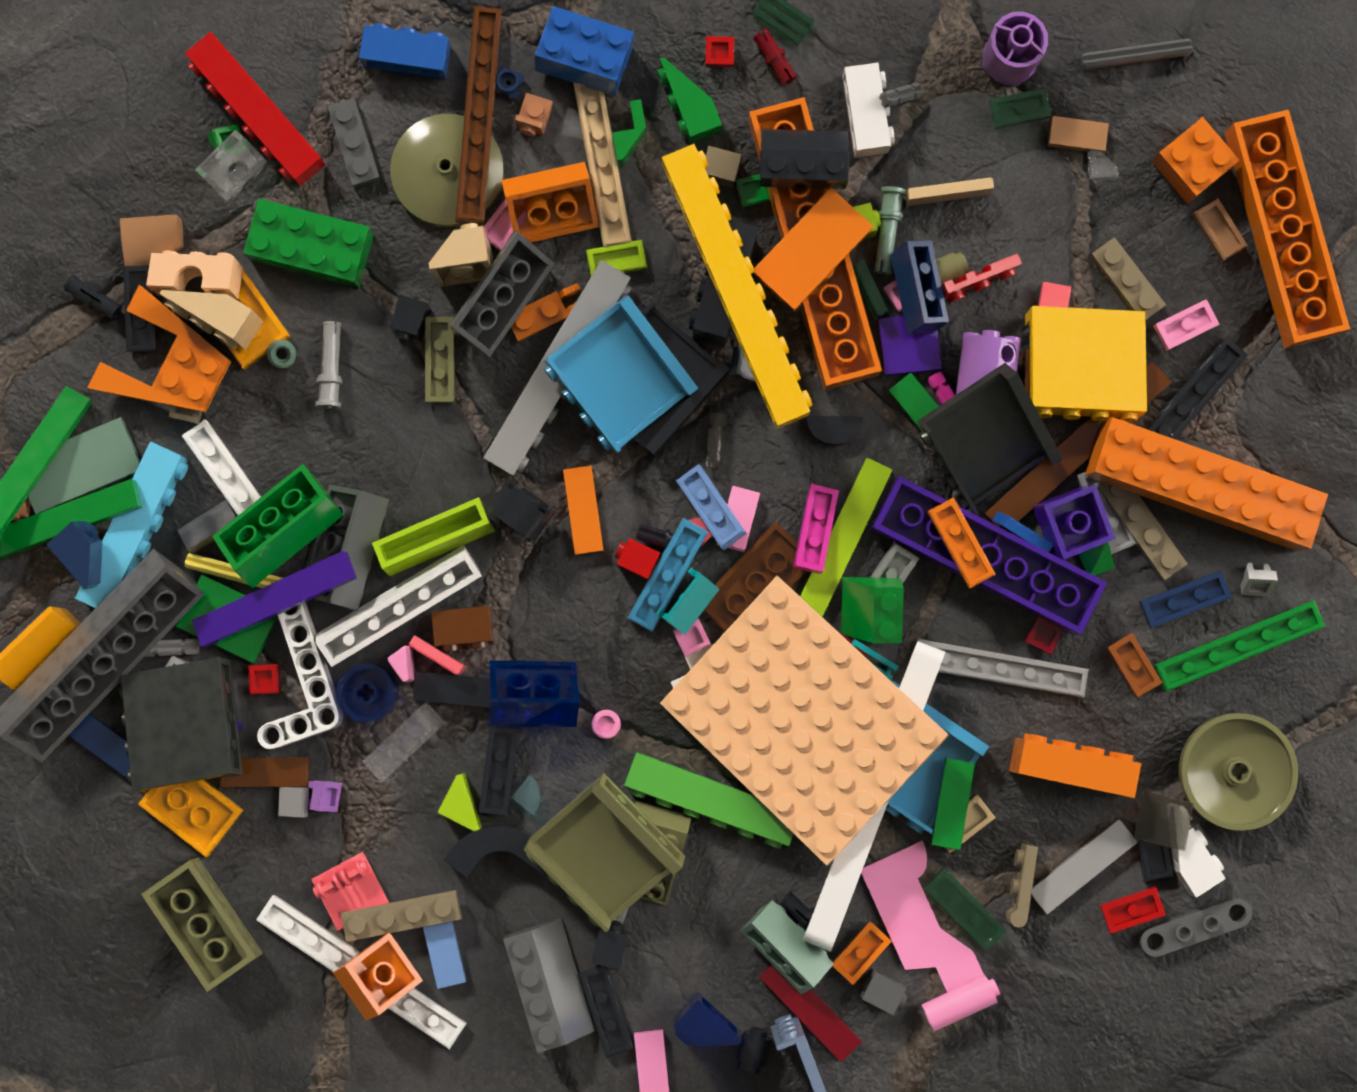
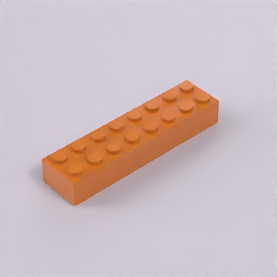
M1289 110L1233 123L1224 134L1228 147L1240 160L1234 165V170L1284 349L1338 336L1350 330Z
M1114 417L1102 422L1085 474L1089 478L1298 552L1312 549L1328 494Z

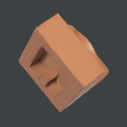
M526 93L520 113L515 117V124L517 128H520L519 131L528 136L534 137L536 134L543 136L554 105L553 101Z

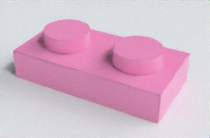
M1206 299L1155 324L1153 327L1165 350L1168 351L1218 326L1219 322Z

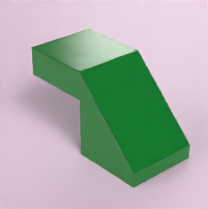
M641 99L630 101L634 129L612 133L618 168L625 166L646 136V124Z

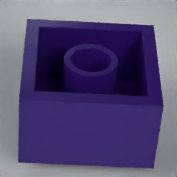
M1096 485L1082 486L1032 506L1044 538L1053 545L1050 553L1062 560L1116 539Z

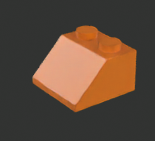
M390 932L333 972L366 1021L380 1015L423 981Z

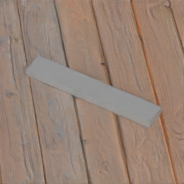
M917 639L919 642L945 651L938 672L1082 698L1085 696L1089 669Z

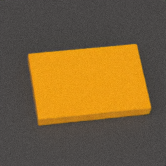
M243 269L239 298L236 300L252 309L264 321L246 350L239 346L235 350L227 346L245 370L267 355L268 348L274 341L288 340L291 336Z
M206 780L149 789V792L138 803L140 807L205 857L211 854L244 811Z

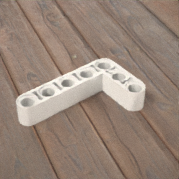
M306 602L298 605V610L295 614L289 615L285 611L279 614L278 617L309 709L261 726L257 734L260 745L267 749L281 748L335 729L343 721V711L325 657L316 645L315 634L317 633ZM303 626L307 631V637L303 642L299 643L296 641L294 634L297 628ZM308 654H313L316 658V665L311 670L306 669L303 663L304 658ZM317 681L323 682L326 688L325 693L321 697H317L313 693L312 688ZM327 708L331 709L335 714L334 721L330 725L325 724L322 720V713ZM299 718H303L307 723V729L303 734L297 733L294 727L296 720ZM272 727L276 728L280 735L279 740L275 744L267 739V733Z

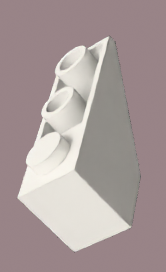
M1170 802L1167 804L1173 871L1187 893L1197 898L1226 879L1221 872L1224 870V867L1215 855L1211 856L1205 846L1208 845V842L1199 830L1195 831L1189 822L1192 820V817L1183 805L1179 806L1176 803Z

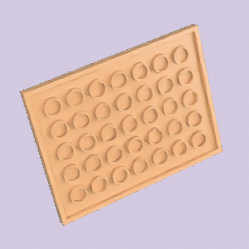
M778 576L772 580L660 702L666 710L826 865H829L949 736Z

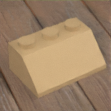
M470 223L460 226L461 229L453 230L431 259L429 269L440 287L481 281L493 263L491 244L483 226L478 227V224Z

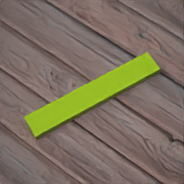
M869 458L865 459L831 530L823 573L811 572L800 595L822 617L892 472V469Z

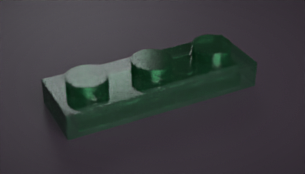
M942 868L923 888L984 951L987 952L1007 931L946 868Z

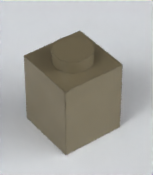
M708 146L707 153L704 154L709 166L705 168L708 177H714L718 185L734 189L742 154Z

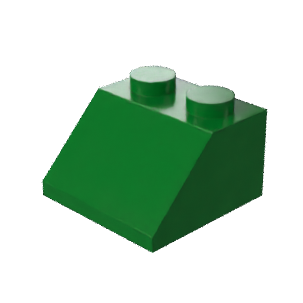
M843 577L841 633L870 643H902L904 587L901 578Z

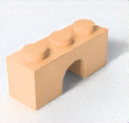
M169 250L162 253H151L146 286L157 296H162L159 294L161 290L185 291L187 283L192 278L202 276L201 288L206 293L228 294L232 298L238 299L243 266L233 255L228 253H217V256L206 255L201 252H190L189 255L179 254Z

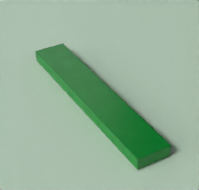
M67 386L0 481V537L92 404L89 398Z
M129 479L9 524L0 537V560L50 542L72 521L84 520L94 526L143 508L137 482Z
M1312 600L1153 666L1162 681L1161 685L1164 692H1167L1326 626L1315 601Z

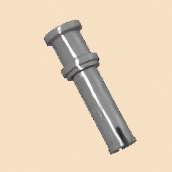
M335 321L323 322L321 374L316 379V383L319 384V398L315 402V407L333 410L341 408L339 386L342 385L343 380L338 375L340 331L342 325L340 322H336V324Z

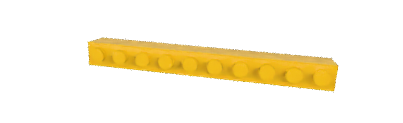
M695 144L663 156L662 166L775 428H781L809 416V407L813 406L808 392L806 390L801 391L797 382L801 379L795 363L790 365L786 354L789 353L787 343L783 336L780 338L777 336L774 327L778 326L772 310L767 311L764 306L763 300L766 299L764 290L760 283H754L751 276L752 273H755L749 257L744 258L741 253L740 247L743 246L741 237L737 230H731L728 223L731 220L730 212L726 204L721 205L718 200L717 194L720 193L715 178L708 177L705 168L709 166L703 151L698 152Z

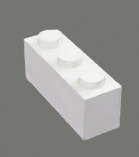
M879 63L845 67L842 77L854 157L886 154L889 152L891 144L894 143L895 139L893 127H888L887 116H890V107H883L881 105L882 101L879 99L880 94L883 93L882 89H886L884 71L880 72Z

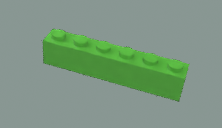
M636 752L624 785L629 787L628 793L640 798H645L646 794L657 798L655 803L671 809L673 804L684 808L682 813L698 819L700 814L711 817V824L725 829L730 824L739 828L737 833L752 839L755 834L766 838L764 843L781 849L782 844L790 845L794 833L755 795Z

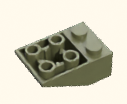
M636 800L635 805L682 852L692 816ZM670 872L646 892L641 899L667 906L676 874L673 875Z

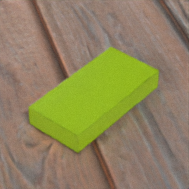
M642 240L586 250L591 276L601 260L624 274L647 269Z

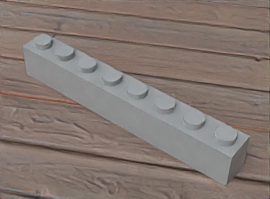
M603 260L600 261L483 457L485 460L512 476L516 471L522 473L529 461V458L525 456L530 447L537 448L544 436L540 432L545 422L551 424L559 409L554 407L559 398L566 399L562 394L564 387L558 380L554 383L544 371L547 365L543 360L616 304L618 299L621 300L623 297H626L632 288L628 285L631 277Z

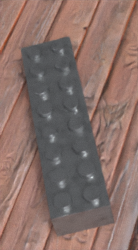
M153 549L0 706V738L38 761L43 762L121 681V675L128 674L204 595L194 579Z

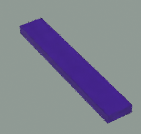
M342 551L192 620L200 646L204 648L209 647L357 579L348 552Z

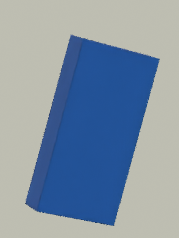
M997 512L992 520L1017 537L1047 552H1050L1053 547L1051 542L1004 513Z

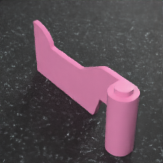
M919 841L863 867L861 874L904 969L936 967L947 993L921 1004L926 1018L935 1032L998 1003L996 997L1000 995L994 979L988 980L983 974L974 952L940 928L918 880L923 875L927 865L926 848L923 841Z

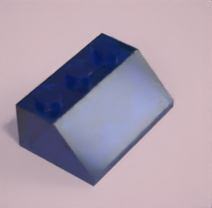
M490 660L489 726L577 727L579 691L576 662Z

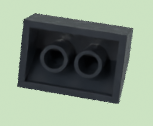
M761 129L759 187L846 189L849 179L848 132Z

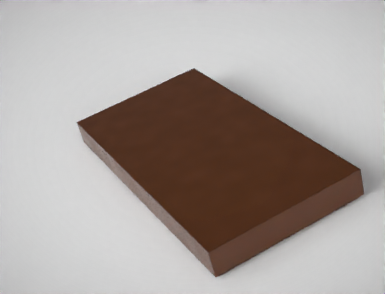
M775 521L715 584L719 591L703 611L726 632L776 576L780 577L792 588L807 572L793 568L798 542Z

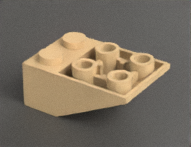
M161 290L159 293L167 300L165 305L172 309L174 313L185 320L189 318L197 327L210 335L215 331L213 335L234 350L237 346L246 350L264 323L252 309L228 294Z

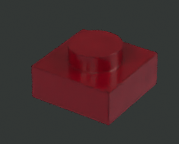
M1036 616L1024 642L1048 655H1052L1064 629L1040 616Z

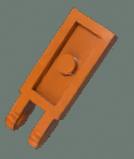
M579 284L571 285L558 293L556 291L525 306L511 326L518 343L566 320L575 303L565 309L561 300L577 294L581 290Z

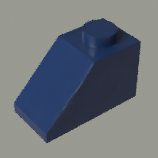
M81 520L70 522L47 546L84 589L97 587L101 583L102 541L97 536L98 532L95 527L89 522Z

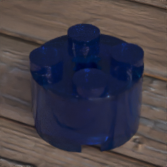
M359 664L351 667L339 680L336 687V699L341 710L351 719L358 722H375L384 719L394 711L399 699V686L393 674L386 668L374 664ZM367 685H369V689L374 690V695L370 696L369 701L366 696H362V691L367 690Z

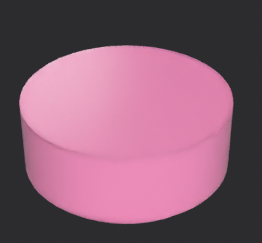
M611 710L599 711L592 720L594 733L603 739L614 737L621 727L619 716Z

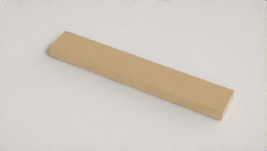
M574 83V92L603 247L632 242L605 95L602 91L593 90L585 87V85Z

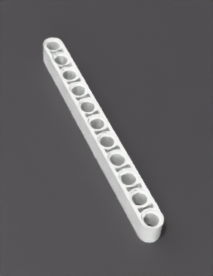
M917 641L899 689L919 708L924 710L945 651ZM888 802L833 860L803 941L831 952Z

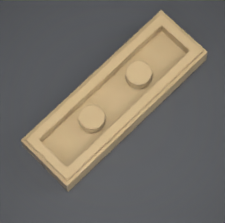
M993 178L909 188L905 196L906 206L987 196L994 189Z

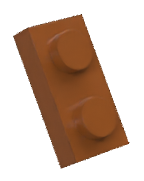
M1133 633L1106 647V650L1135 697L1143 695L1162 683Z

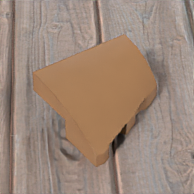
M177 214L120 219L125 266L150 265L151 253H162L166 250L177 252L184 248L182 219Z

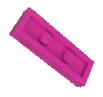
M815 484L809 486L793 568L817 574L823 573L839 490Z

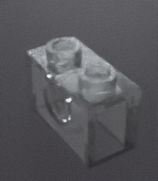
M235 130L195 171L223 199L228 201L241 191L242 186L251 177H255L260 173L262 166L267 161ZM237 163L236 169L232 172H228L229 167L232 164Z

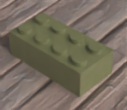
M199 858L189 860L141 894L207 992L263 954Z

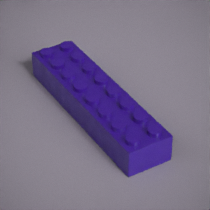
M899 476L895 480L870 530L892 542L896 541L917 555L962 577L927 511L947 500ZM959 507L996 574L977 584V586L1035 616L1048 620L1074 636L1081 635L1107 582Z

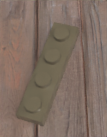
M1101 483L1097 486L1098 491L1102 492L1110 508L1118 519L1122 520L1136 541V546L1161 581L1166 580L1187 565L1185 559L1139 495L1106 483Z
M457 890L341 913L346 942L462 919Z

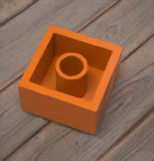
M1202 117L1160 151L1151 162L1185 202L1189 204L1240 160Z

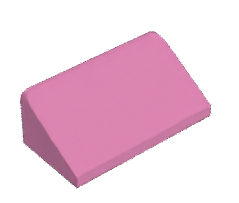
M405 645L388 657V662L403 682H414V651L412 647Z

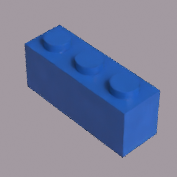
M374 23L373 26L364 25L359 59L363 67L446 79L452 46L449 38L440 32L431 31L428 34L417 33L412 28L403 27L401 30L390 29L387 25Z

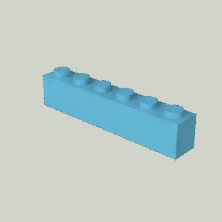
M150 441L132 478L137 482L143 508L113 518L102 541L101 583L97 587L87 589L80 586L75 599L96 608L138 565L140 559L146 557L151 547L149 540L153 532H157L162 525L163 517L161 515L165 507L170 506L175 498L176 491L174 488L178 480L181 481L187 473V458Z

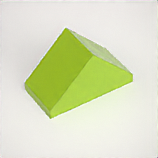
M462 773L456 775L437 813L472 831H477L482 828L466 774Z

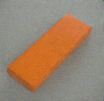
M592 466L565 469L563 473L575 555L604 551Z
M954 497L927 511L969 589L996 575Z

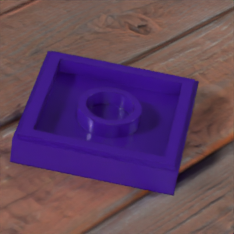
M904 316L878 319L884 376L940 371L942 369L937 331L933 334L907 335Z

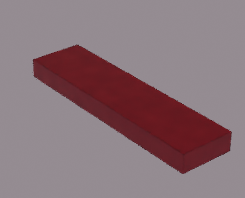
M772 964L759 976L840 1062L862 1042L812 989L801 995Z

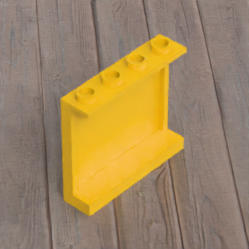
M1032 306L1025 314V325L1030 326V398L1041 418L1063 415L1064 419L1074 420L1081 418V416H1090L1094 421H1105L1109 417L1120 418V420L1125 422H1135L1147 412L1145 311Z

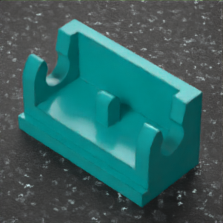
M690 568L688 573L695 579L686 591L679 596V600L667 614L661 609L656 612L663 620L684 635L719 591L718 587L693 568Z

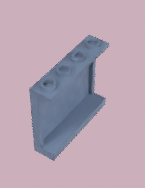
M785 1015L776 1019V1025L770 1027L777 1050L779 1051L796 1044L813 1091L826 1092L798 1017L792 1018L791 1015Z

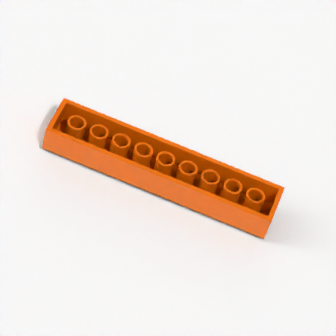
M805 97L749 112L748 123L759 162L761 129L814 131ZM767 187L781 240L829 189ZM848 254L800 305L824 391L877 377L882 371Z

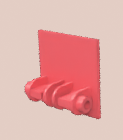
M364 852L311 879L315 886L313 888L314 894L317 898L321 897L337 931L343 928L342 912L389 903Z

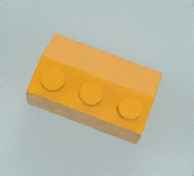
M49 606L0 653V681L16 691L81 623L68 609Z

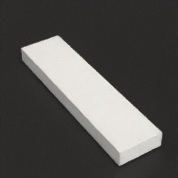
M206 419L182 435L237 515L261 498L258 491Z

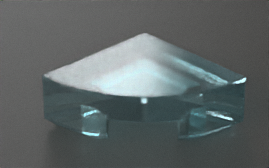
M529 775L511 798L533 816L540 806L541 797L538 783Z

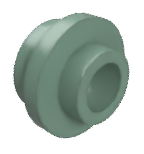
M276 340L269 346L267 356L273 366L287 368L294 363L296 350L289 341ZM283 348L287 351L286 358L280 359L276 356L278 349Z

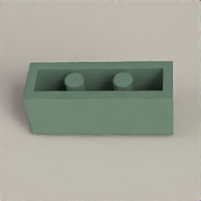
M773 900L761 907L740 930L801 995L814 988L834 964L822 948L803 941L806 931L796 925L787 915L786 910Z

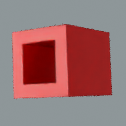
M629 538L626 544L620 543L614 557L619 559L617 566L649 580L661 554Z

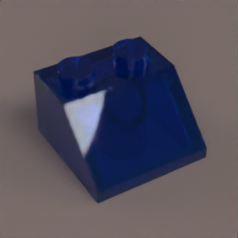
M698 991L674 1017L675 1035L686 1045L691 1042L696 1047L739 1045L742 1041L741 1030Z

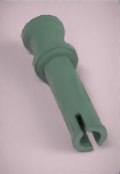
M885 186L881 187L883 200L881 210L878 211L881 227L873 273L891 275V254L894 252L897 224L903 219L901 205L903 196H906V190L899 187Z

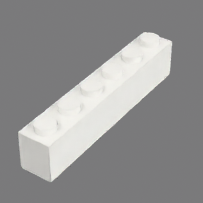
M462 545L361 606L358 610L351 612L315 634L316 645L330 666L333 667L480 578V570L466 547Z

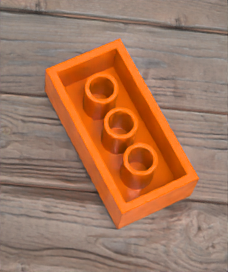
M1025 733L1024 738L1015 737L1009 772L1135 798L1141 763L1133 762V755L1110 751L1109 756H1105L1104 749L1081 745V749L1077 750L1075 749L1076 743L1053 739L1052 744L1046 743L1047 737Z

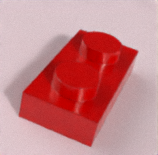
M1154 886L1099 904L1110 934L1166 915L1157 888Z

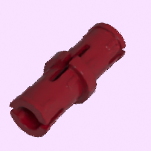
M764 29L762 30L763 34L758 32L753 37V40L763 53L766 65L771 66L781 85L786 86L788 85L787 81L791 83L798 76L786 60L784 49H780L769 33V30Z

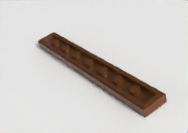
M474 6L455 223H475L484 226L502 9Z
M1153 361L1146 366L1147 404L1172 383ZM1090 417L1057 447L1063 460L1054 466L1046 459L1040 462L984 513L988 520L1004 530L1006 529L992 521L997 512L1004 513L1016 521H1020L1033 509L1032 506L1042 501L1092 455L1101 424L1104 421H1094Z

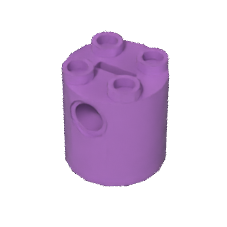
M1012 12L1003 16L995 24L982 53V67L987 74L996 82L1010 86H1018L1028 80L1035 72L1048 46V33L1044 24L1036 16L1026 12Z
M983 330L982 335L972 332L963 333L956 395L1003 363L1008 364L1017 372L1021 338L1015 336H1004L1002 338L999 337L1000 332L993 330Z

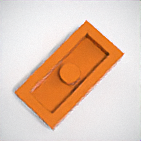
M869 920L832 961L834 963L833 967L853 985L892 941Z

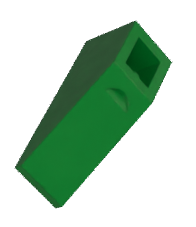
M664 57L660 58V69L657 70L661 85H667L670 95H667V100L672 112L677 111L680 117L677 125L682 138L687 136L689 143L693 144L722 133V123L712 98Z

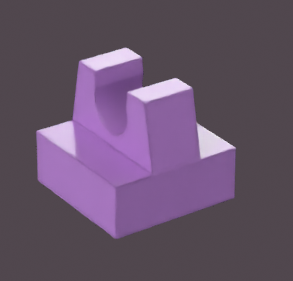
M309 781L308 787L313 788L312 798L308 799L310 810L338 812L342 783Z

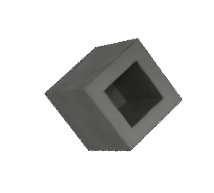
M872 969L859 994L866 1002L893 1016L896 1010H902L908 997L905 994L907 989L903 984Z

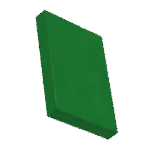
M201 575L197 585L204 595L179 620L176 627L197 636L192 620L246 595ZM278 615L214 645L256 664L278 619Z

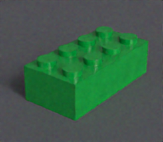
M258 198L243 254L250 261L360 288L374 234L369 226Z
M302 464L212 537L233 570L254 588L344 516V514L320 481Z

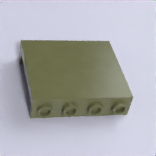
M605 773L533 834L524 848L529 860L539 865L547 873L549 880L553 884L559 885L567 893L569 900L574 905L580 906L588 914L589 920L595 926H600L605 932L609 930L613 920L670 872L673 875L682 868L685 855Z

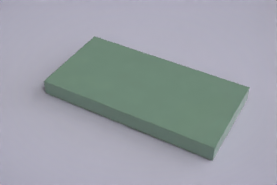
M121 417L67 439L28 496L35 514L76 500L135 474L141 461L124 419Z

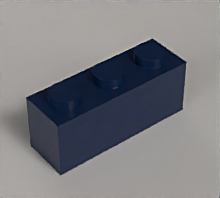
M907 241L891 254L907 335L933 334L949 322L932 241Z

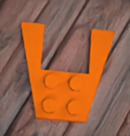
M139 285L126 311L177 335L152 387L100 362L87 388L93 391H101L206 413L231 361L145 288Z

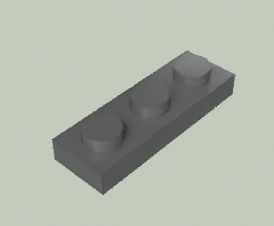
M355 98L327 106L353 188L381 180Z

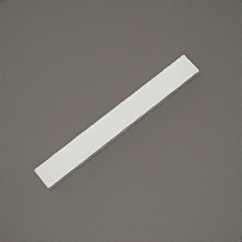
M272 895L256 919L333 972L360 953V951L276 895ZM415 988L388 1008L449 1050L467 1024Z

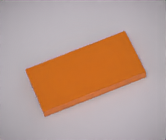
M830 188L754 268L755 273L753 274L789 308L795 311L874 226L835 190Z

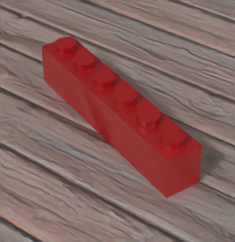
M211 31L185 52L191 61L187 66L198 78L203 75L208 80L207 89L216 99L221 96L227 102L224 108L234 120L238 117L242 119L245 123L242 129L253 141L258 138L264 146L260 148L261 151L271 162L276 159L282 165L278 170L289 183L295 180L299 186H302L326 165L318 153Z

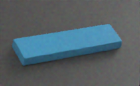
M684 517L682 518L628 616L629 620L653 632L661 618L656 612L659 609L663 612L665 611L708 534L707 530Z

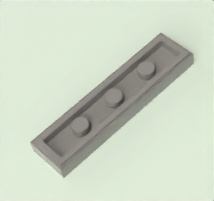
M1116 819L1033 885L1031 896L1042 910L1049 914L1137 843L1136 839L1120 819Z

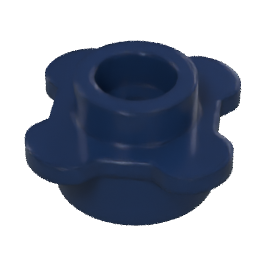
M506 67L500 68L496 79L495 93H503L508 95L510 99H516L519 96L520 84L525 81L524 75ZM510 81L511 85H506V82Z

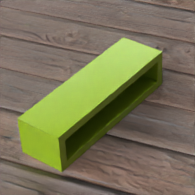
M478 497L375 541L372 545L381 568L389 576H393L493 533L495 529L491 519L487 516L488 512L485 505Z

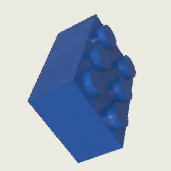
M553 6L535 53V71L571 83H579L587 88L616 96L633 49L634 32Z

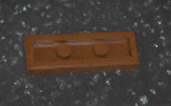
M309 757L241 758L243 775L235 777L221 776V787H307L309 782Z

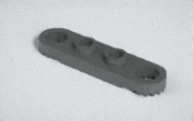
M1229 898L1147 927L1139 935V946L1146 954L1159 957L1246 926L1252 918V909L1246 901L1240 898ZM1238 904L1242 906L1244 914L1240 920L1233 921L1229 916V910L1233 905ZM1154 933L1159 934L1162 938L1161 946L1156 950L1150 949L1147 945L1148 937Z

